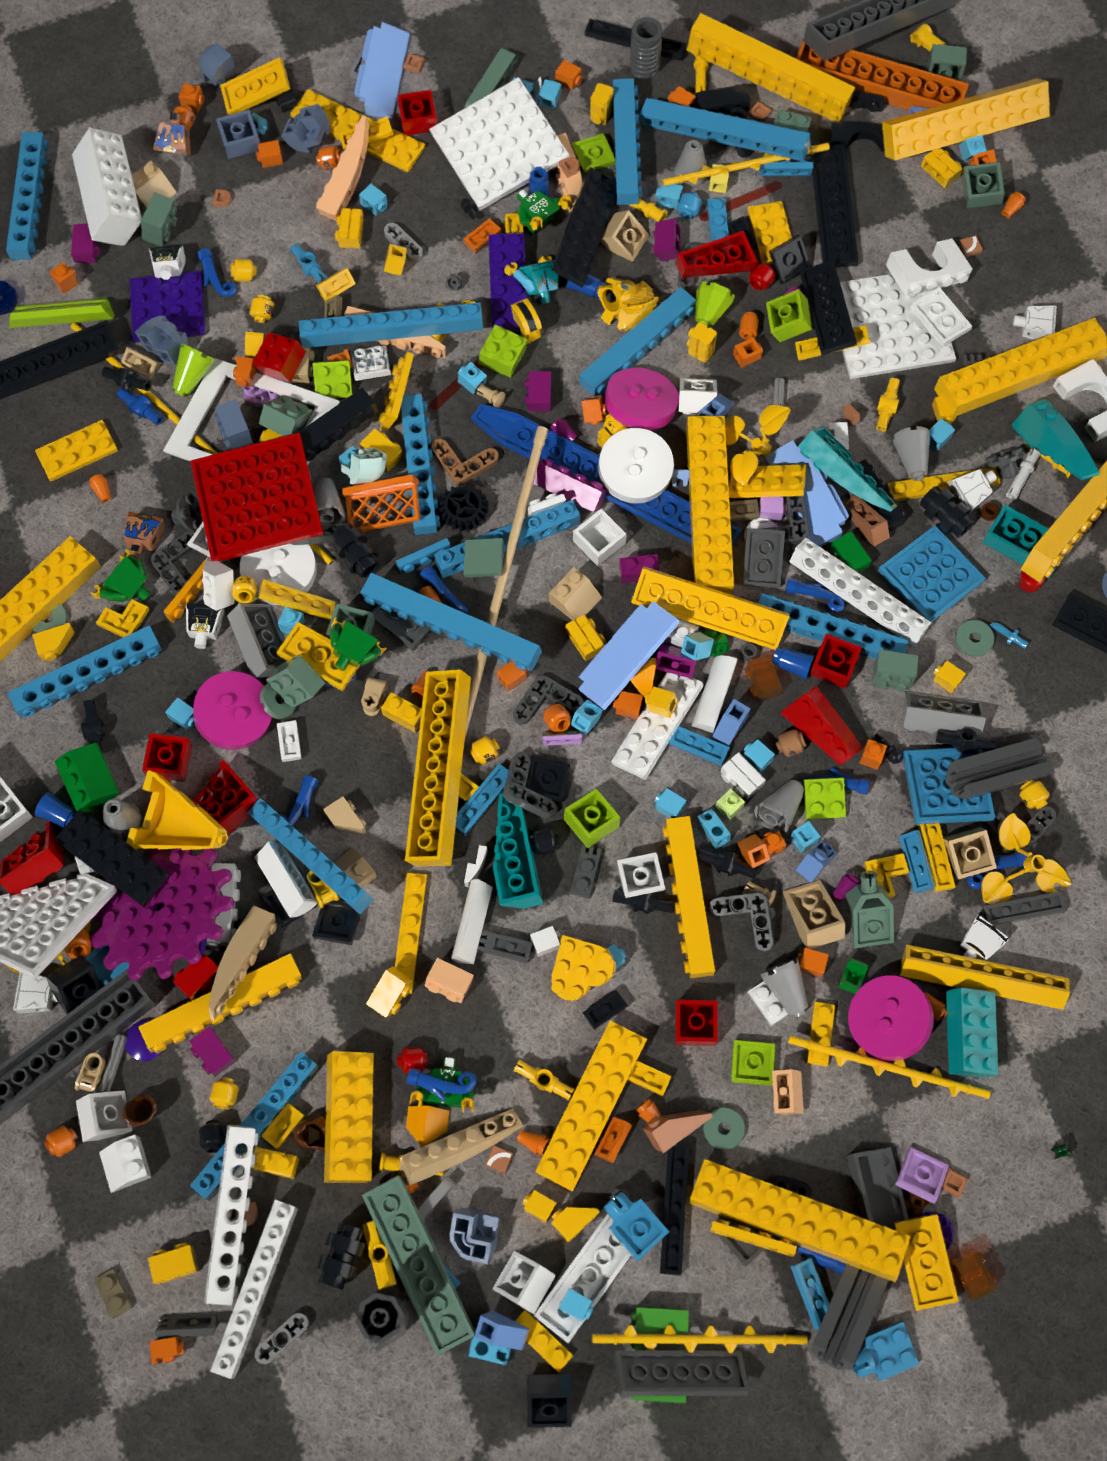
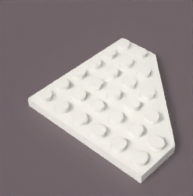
M83 873L77 875L76 879L53 881L49 883V886L42 888L35 886L23 889L20 894L12 896L9 893L1 895L0 962L36 979L117 892L116 887Z

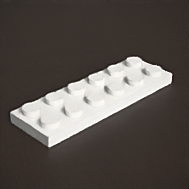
M667 672L657 688L673 692L676 695L678 703L671 718L649 712L646 705L611 763L646 780L677 727L703 688V682Z
M608 1214L534 1315V1317L567 1343L570 1342L585 1321V1318L581 1322L559 1310L568 1289L570 1288L591 1300L590 1306L594 1308L631 1256L608 1229L613 1223L612 1218Z

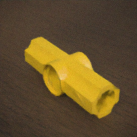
M374 1221L363 1224L369 1257L372 1262L378 1289L397 1284L390 1255ZM379 1248L385 1251V1256L382 1260L374 1258V1253Z

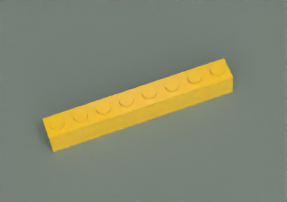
M690 816L666 819L662 829L664 838H668V844L665 845L666 855L671 857V863L668 864L669 874L674 876L675 882L671 883L672 893L677 895L678 901L674 902L675 913L680 914V922H677L679 934L683 933L684 941L680 942L682 954L686 953L687 961H684L685 973H689V978L713 976L715 967Z
M906 944L901 960L900 976L956 988L962 987L995 992V996L1063 1010L1070 994V981L1066 977Z
M290 953L247 974L244 980L238 983L235 994L232 998L229 997L224 1011L218 1014L215 1020L210 1018L209 1004L211 992L138 1028L151 1053L154 1051L159 1053L173 1042L177 1044L186 1039L185 1036L191 1033L198 1034L210 1024L216 1025L224 1021V1017L228 1015L235 1016L249 1005L253 1007L262 1002L261 999L265 997H274L281 993L280 990L286 987L293 988L297 986L302 977Z

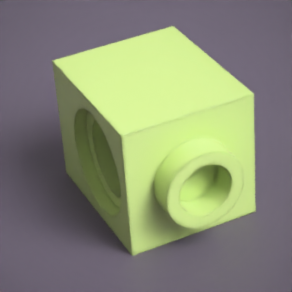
M730 789L717 801L715 808L730 821L743 809L745 801Z

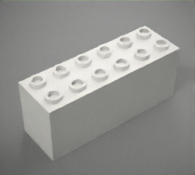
M89 127L72 153V158L91 239L123 246L140 225L142 217L122 135Z

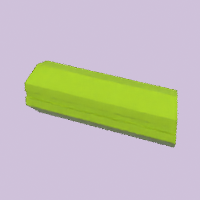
M107 297L18 305L11 312L9 328L110 320L115 316Z

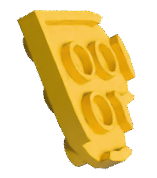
M562 935L552 972V991L564 1000H578L585 994H588L591 986L604 985L613 978L616 971V961H614L610 950L603 946Z

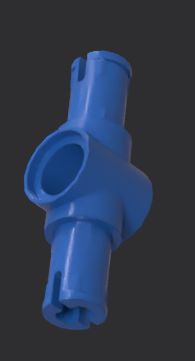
M123 387L118 390L117 396L127 403L129 411L132 414L138 415L139 419L141 417L147 418L157 426L163 422V416L153 409L152 403L144 395H133Z

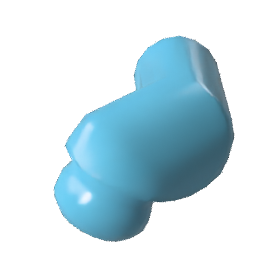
M252 113L253 122L258 126L256 131L264 135L266 130H268L267 120L256 113Z

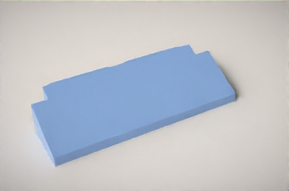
M384 22L381 24V29L373 26V29L367 31L362 60L366 64H362L359 68L354 94L356 97H359L360 101L365 102L366 115L393 118L410 33Z
M792 440L765 456V460L769 466L806 464L807 473L803 498L809 528L807 539L822 547L841 537L842 530L840 526L844 525L849 515L833 485L826 484L827 474L816 469L813 465L814 462L810 458L804 457L800 452L801 449ZM792 496L791 499L794 500V507H797L796 503L799 498ZM794 512L797 520H801L802 514Z
M654 601L648 608L641 604L582 671L579 678L584 683L578 689L589 700L605 710L680 621Z

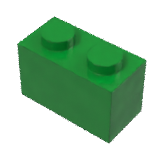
M852 531L833 540L831 543L830 554L856 572L861 573L870 567L872 560Z

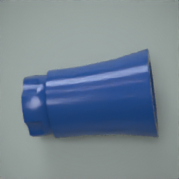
M534 167L530 172L527 192L529 196L536 191H540L549 197L551 196L547 171L542 167Z
M588 274L586 283L582 288L569 280L566 288L600 300L597 294L598 286H604L607 283Z
M777 647L771 664L807 681L816 655Z
M47 792L41 798L35 810V816L51 821L63 828L77 814L76 809L65 804L50 792Z

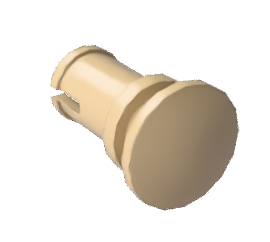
M483 384L477 389V395L489 400V403L493 404L495 408H499L505 401L506 394L504 392L493 391Z
M752 881L747 883L748 887H745V893L763 892L768 897L769 906L772 904L776 896V890L770 892L768 888L764 889ZM757 896L759 902L763 903L764 900L760 899L759 896Z

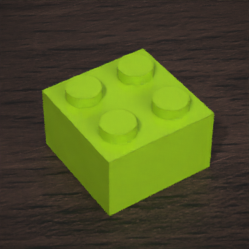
M799 289L766 302L770 331L779 342L813 329L808 299Z
M494 325L479 353L478 364L511 378L526 351L528 339Z
M597 788L564 809L565 822L587 849L619 828L620 816Z

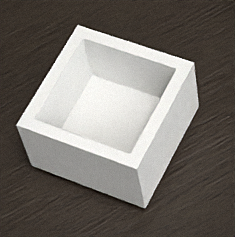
M600 509L573 531V541L599 566L626 544V533Z

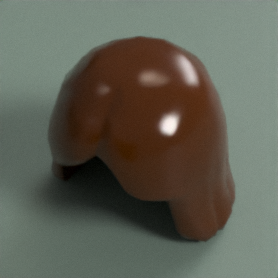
M137 1095L131 1101L126 1102L123 1109L124 1120L132 1126H142L150 1122L157 1111L154 1098L150 1095Z
M325 1116L302 1120L295 1126L293 1135L299 1147L325 1151ZM309 1126L319 1131V1139L308 1145Z

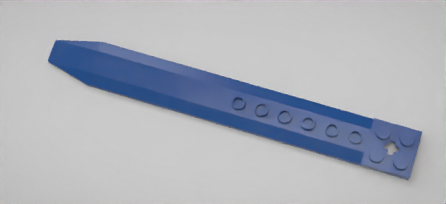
M480 404L472 415L471 420L498 444L530 460L536 430L541 425L518 413ZM548 429L540 459H550L558 467H567L570 469L569 472L575 475L579 473L586 476V480L590 482L596 481L602 484L598 471L600 456ZM667 490L657 498L645 503L624 502L611 495L608 491L606 492L604 499L692 545L690 502ZM731 524L732 547L742 532L741 528Z

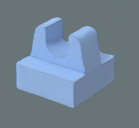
M673 469L672 485L676 486V481L682 479L683 486H687L689 470Z

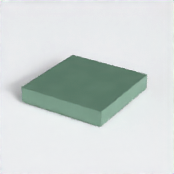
M503 538L465 540L464 577L502 576Z

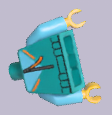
M541 256L537 264L519 267L518 270L515 262H512L510 266L506 265L504 269L507 275H513L522 284L528 295L538 294L540 304L551 302L549 291L558 289L560 275L551 270L554 263L551 256L546 258Z

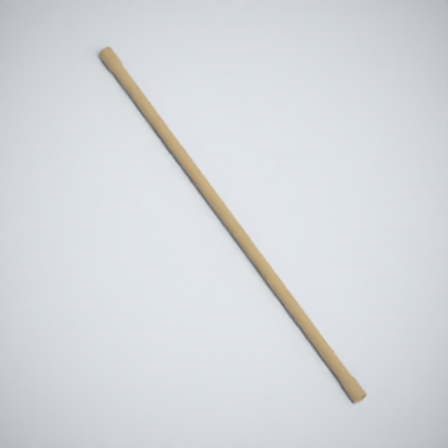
M538 426L536 430L532 453L503 558L502 576L498 577L486 622L493 626L497 622L540 455L548 433V429L542 426ZM481 649L478 652L470 683L465 739L487 655L483 654Z

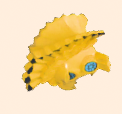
M609 277L606 279V282L610 285L598 286L597 294L605 309L601 319L608 325H611L613 319H618L617 328L619 331L623 329L625 331L632 330L657 307L656 303L659 302V297L654 296L656 291L653 290V285L648 284L646 280H642L635 285V282L630 280L622 281ZM608 289L616 296L615 302L607 301L606 291Z

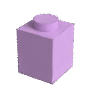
M760 497L759 518L781 521L782 516L786 515L787 505L783 504V497Z

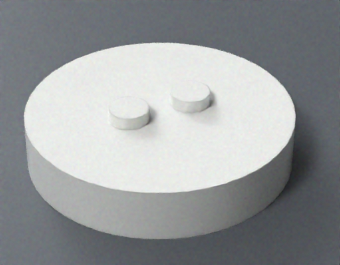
M629 428L617 432L604 444L599 458L598 471L602 484L611 495L628 503H645L657 498L668 487L673 474L674 459L668 444L659 435L647 429Z
M286 544L241 556V576L246 575L255 579L258 585L256 599L266 604L278 605L258 598L263 579L308 592L316 578V560L309 544Z

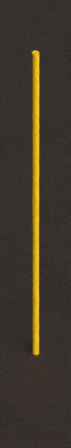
M72 323L70 326L75 332L82 330L77 323ZM113 356L105 359L116 370L125 368ZM138 389L176 425L179 423L180 418L150 390ZM197 433L192 440L205 452L213 455L217 454ZM309 544L311 549L328 565L334 562V559L320 546Z

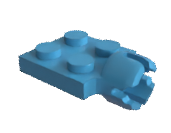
M620 1192L604 1206V1210L613 1221L608 1229L637 1262L669 1231L641 1199L634 1203L623 1192Z
M896 1322L865 1336L863 1346L860 1348L855 1365L852 1367L857 1376L863 1378L870 1374H875L877 1380L882 1381L919 1365L904 1322Z

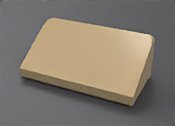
M127 347L121 364L151 379L162 362L133 347Z

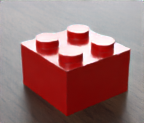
M431 90L397 95L403 134L408 136L428 133L430 128L437 125Z
M268 332L252 364L263 375L291 383L306 354V350L297 340Z
M825 634L810 676L846 689L862 647Z
M150 733L142 767L145 776L147 771L151 770L162 775L166 780L185 782L193 746L189 738Z
M204 953V955H201L198 963L189 964L185 969L179 970L172 982L193 1001L212 991L218 966Z
M676 1000L675 1045L716 1046L718 1043V1001Z

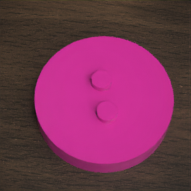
M628 368L615 373L610 378L604 402L610 415L621 424L630 428L655 430L668 425L673 420L679 403V394L674 384L662 374L644 368Z
M236 671L222 672L206 680L199 688L193 706L194 723L203 738L212 745L227 750L244 749L257 743L268 730L272 719L263 709L265 708L263 703L261 704L260 692L264 685L256 678Z
M881 976L867 982L857 991L849 1007L848 1023L854 1040L862 1049L878 1059L898 1061L911 1057L924 1047L932 1033L934 1015L929 999L913 982L899 976Z

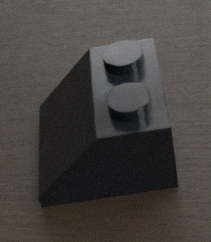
M82 955L45 976L51 992L66 1015L101 989L94 966Z
M571 1374L527 1375L528 1428L572 1427Z

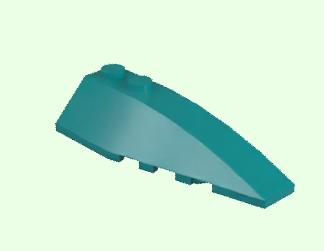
M1047 399L1030 403L1012 423L1013 429L1029 447H1036L1043 456L1048 455L1053 458L1052 461L1057 465H1064L1066 471L1080 480L1099 475L1094 461L1078 435Z
M824 426L812 430L798 445L801 449V454L806 458H810L814 462L813 465L816 469L823 471L836 483L854 495L890 512L897 507L882 488H876L877 484L872 476L863 473L864 467L851 459L853 455Z
M500 793L497 813L498 825L496 827L497 837L494 850L495 862H493L500 906L525 909L543 904L524 810L506 800L503 793Z

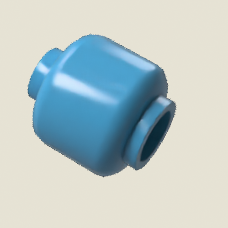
M695 192L683 193L676 207L679 216L688 220L695 218L699 213L702 201Z

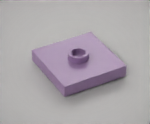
M909 1147L895 1185L935 1204L949 1165Z

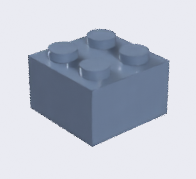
M250 110L216 119L228 159L259 151L258 144H260Z
M236 399L216 406L217 414L214 416L227 449L231 448L233 450L252 445L253 442Z

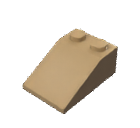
M821 880L783 891L799 936L806 948L813 949L845 938V921Z

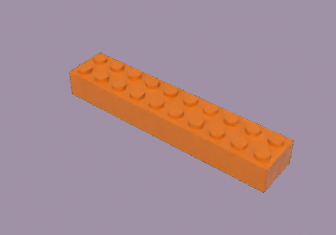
M804 41L796 59L854 86L856 91L885 96L884 103L909 110L912 106L933 108L965 99L969 83L855 50L846 51L824 61Z

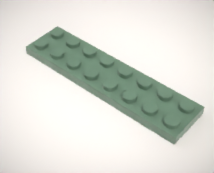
M399 1175L363 1194L362 1197L436 1355L438 1356L474 1337L475 1330L402 1176Z

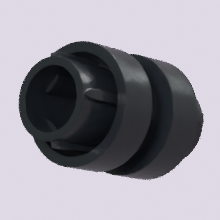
M938 486L933 487L920 501V506L925 509L924 515L932 522L938 519L941 522L939 528L946 535L952 533L956 538H960L974 523V518L970 515L971 510L962 502L956 505L953 502L956 496L948 489L941 490Z
M347 523L334 531L332 535L334 539L333 548L340 558H345L344 564L352 574H358L359 577L366 578L369 577L370 573L374 574L380 566L378 563L379 553L371 543H367L368 538L361 528Z
M339 1223L336 1234L329 1232L325 1245L331 1247L327 1257L321 1255L317 1265L318 1269L323 1270L319 1279L320 1283L343 1290L347 1279L354 1280L357 1267L352 1266L354 1257H362L366 1245L360 1242L363 1230Z

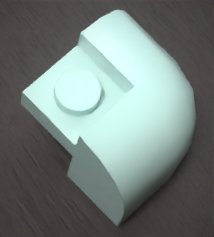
M360 448L359 454H351V464L341 465V472L348 475L350 484H364L377 481L384 474L387 454L377 448Z

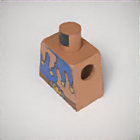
M170 112L169 123L160 122L153 150L190 155L189 127L180 125L181 114Z
M128 511L124 540L126 546L130 548V555L139 557L142 550L149 552L154 550L165 530L163 518Z

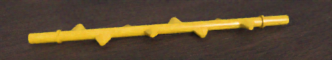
M829 143L815 146L810 145L807 155L829 150ZM764 153V157L733 162V164L716 168L704 165L702 171L684 175L679 174V176L662 179L663 186L677 183L682 184L686 181L697 184L700 178L728 174V172L749 167L759 170L760 165L790 160V158Z
M789 1035L788 1038L789 1044L835 1056L837 1065L840 1067L847 1060L872 1066L877 1076H880L885 1070L908 1076L913 1087L916 1088L922 1081L947 1087L953 1097H956L960 1091L965 1092L967 1095L973 1094L987 1099L991 1095L989 1090L971 1086L969 1083L964 1084L943 1078L937 1068L931 1074L907 1068L904 1060H898L892 1064L867 1057L865 1050L861 1047L856 1053L831 1047L827 1036H824L818 1043L813 1042L811 1039L806 1040Z
M628 1325L624 1334H592V1343H614V1345H617V1343H644L647 1350H654L657 1343L684 1344L689 1353L694 1352L697 1344H724L728 1353H733L737 1344H764L768 1353H773L777 1344H783L784 1346L787 1344H807L808 1337L807 1335H786L785 1333L783 1335H756L752 1326H747L743 1335H718L712 1325L708 1326L704 1335L676 1334L672 1325H667L663 1334H637L633 1325Z

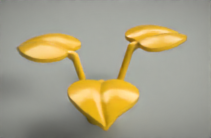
M779 405L766 407L759 417V423L762 425L760 431L763 438L758 437L753 440L741 433L745 428V422L742 418L738 416L725 418L726 446L733 445L741 436L751 443V447L754 450L737 454L731 460L730 472L740 484L747 486L749 479L754 474L758 466V457L756 455L765 457L770 454L772 446L768 443L769 439L766 435H773L782 427L791 411L790 408Z
M1014 813L1008 815L1000 826L999 840L1006 850L1015 848L1017 852L1027 856L1023 862L1024 869L1005 879L999 872H990L985 875L981 884L984 902L995 904L1008 901L1013 893V887L1008 881L1027 872L1038 873L1036 884L1045 893L1057 892L1054 889L1055 883L1061 884V889L1072 884L1070 878L1057 862L1051 859L1045 860L1041 855L1033 856L1032 852L1028 853L1020 849L1029 843L1030 831L1027 825Z

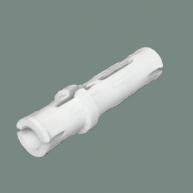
M1029 450L1026 459L1020 464L1019 473L1006 493V497L1012 499L1014 496V500H1017L1020 491L1030 473H1033L1035 463L1041 455L1038 450Z

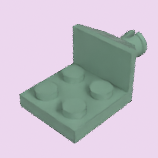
M866 871L860 874L861 885H856L845 894L851 908L854 948L894 943L893 903L886 889L876 882L877 874L874 871H868V877H866Z

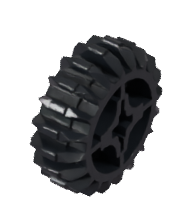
M459 483L458 488L451 486V491L445 490V495H441V501L438 504L439 514L442 515L441 520L445 521L447 527L452 525L453 531L459 527L460 532H462L463 528H466V531L469 532L470 526L476 530V523L482 526V520H486V514L489 512L486 495L482 494L480 488L476 490L474 485L469 488L467 483L464 487H461ZM471 499L477 502V504L479 505L478 508H475L474 505L471 504ZM449 506L456 510V516L449 511Z

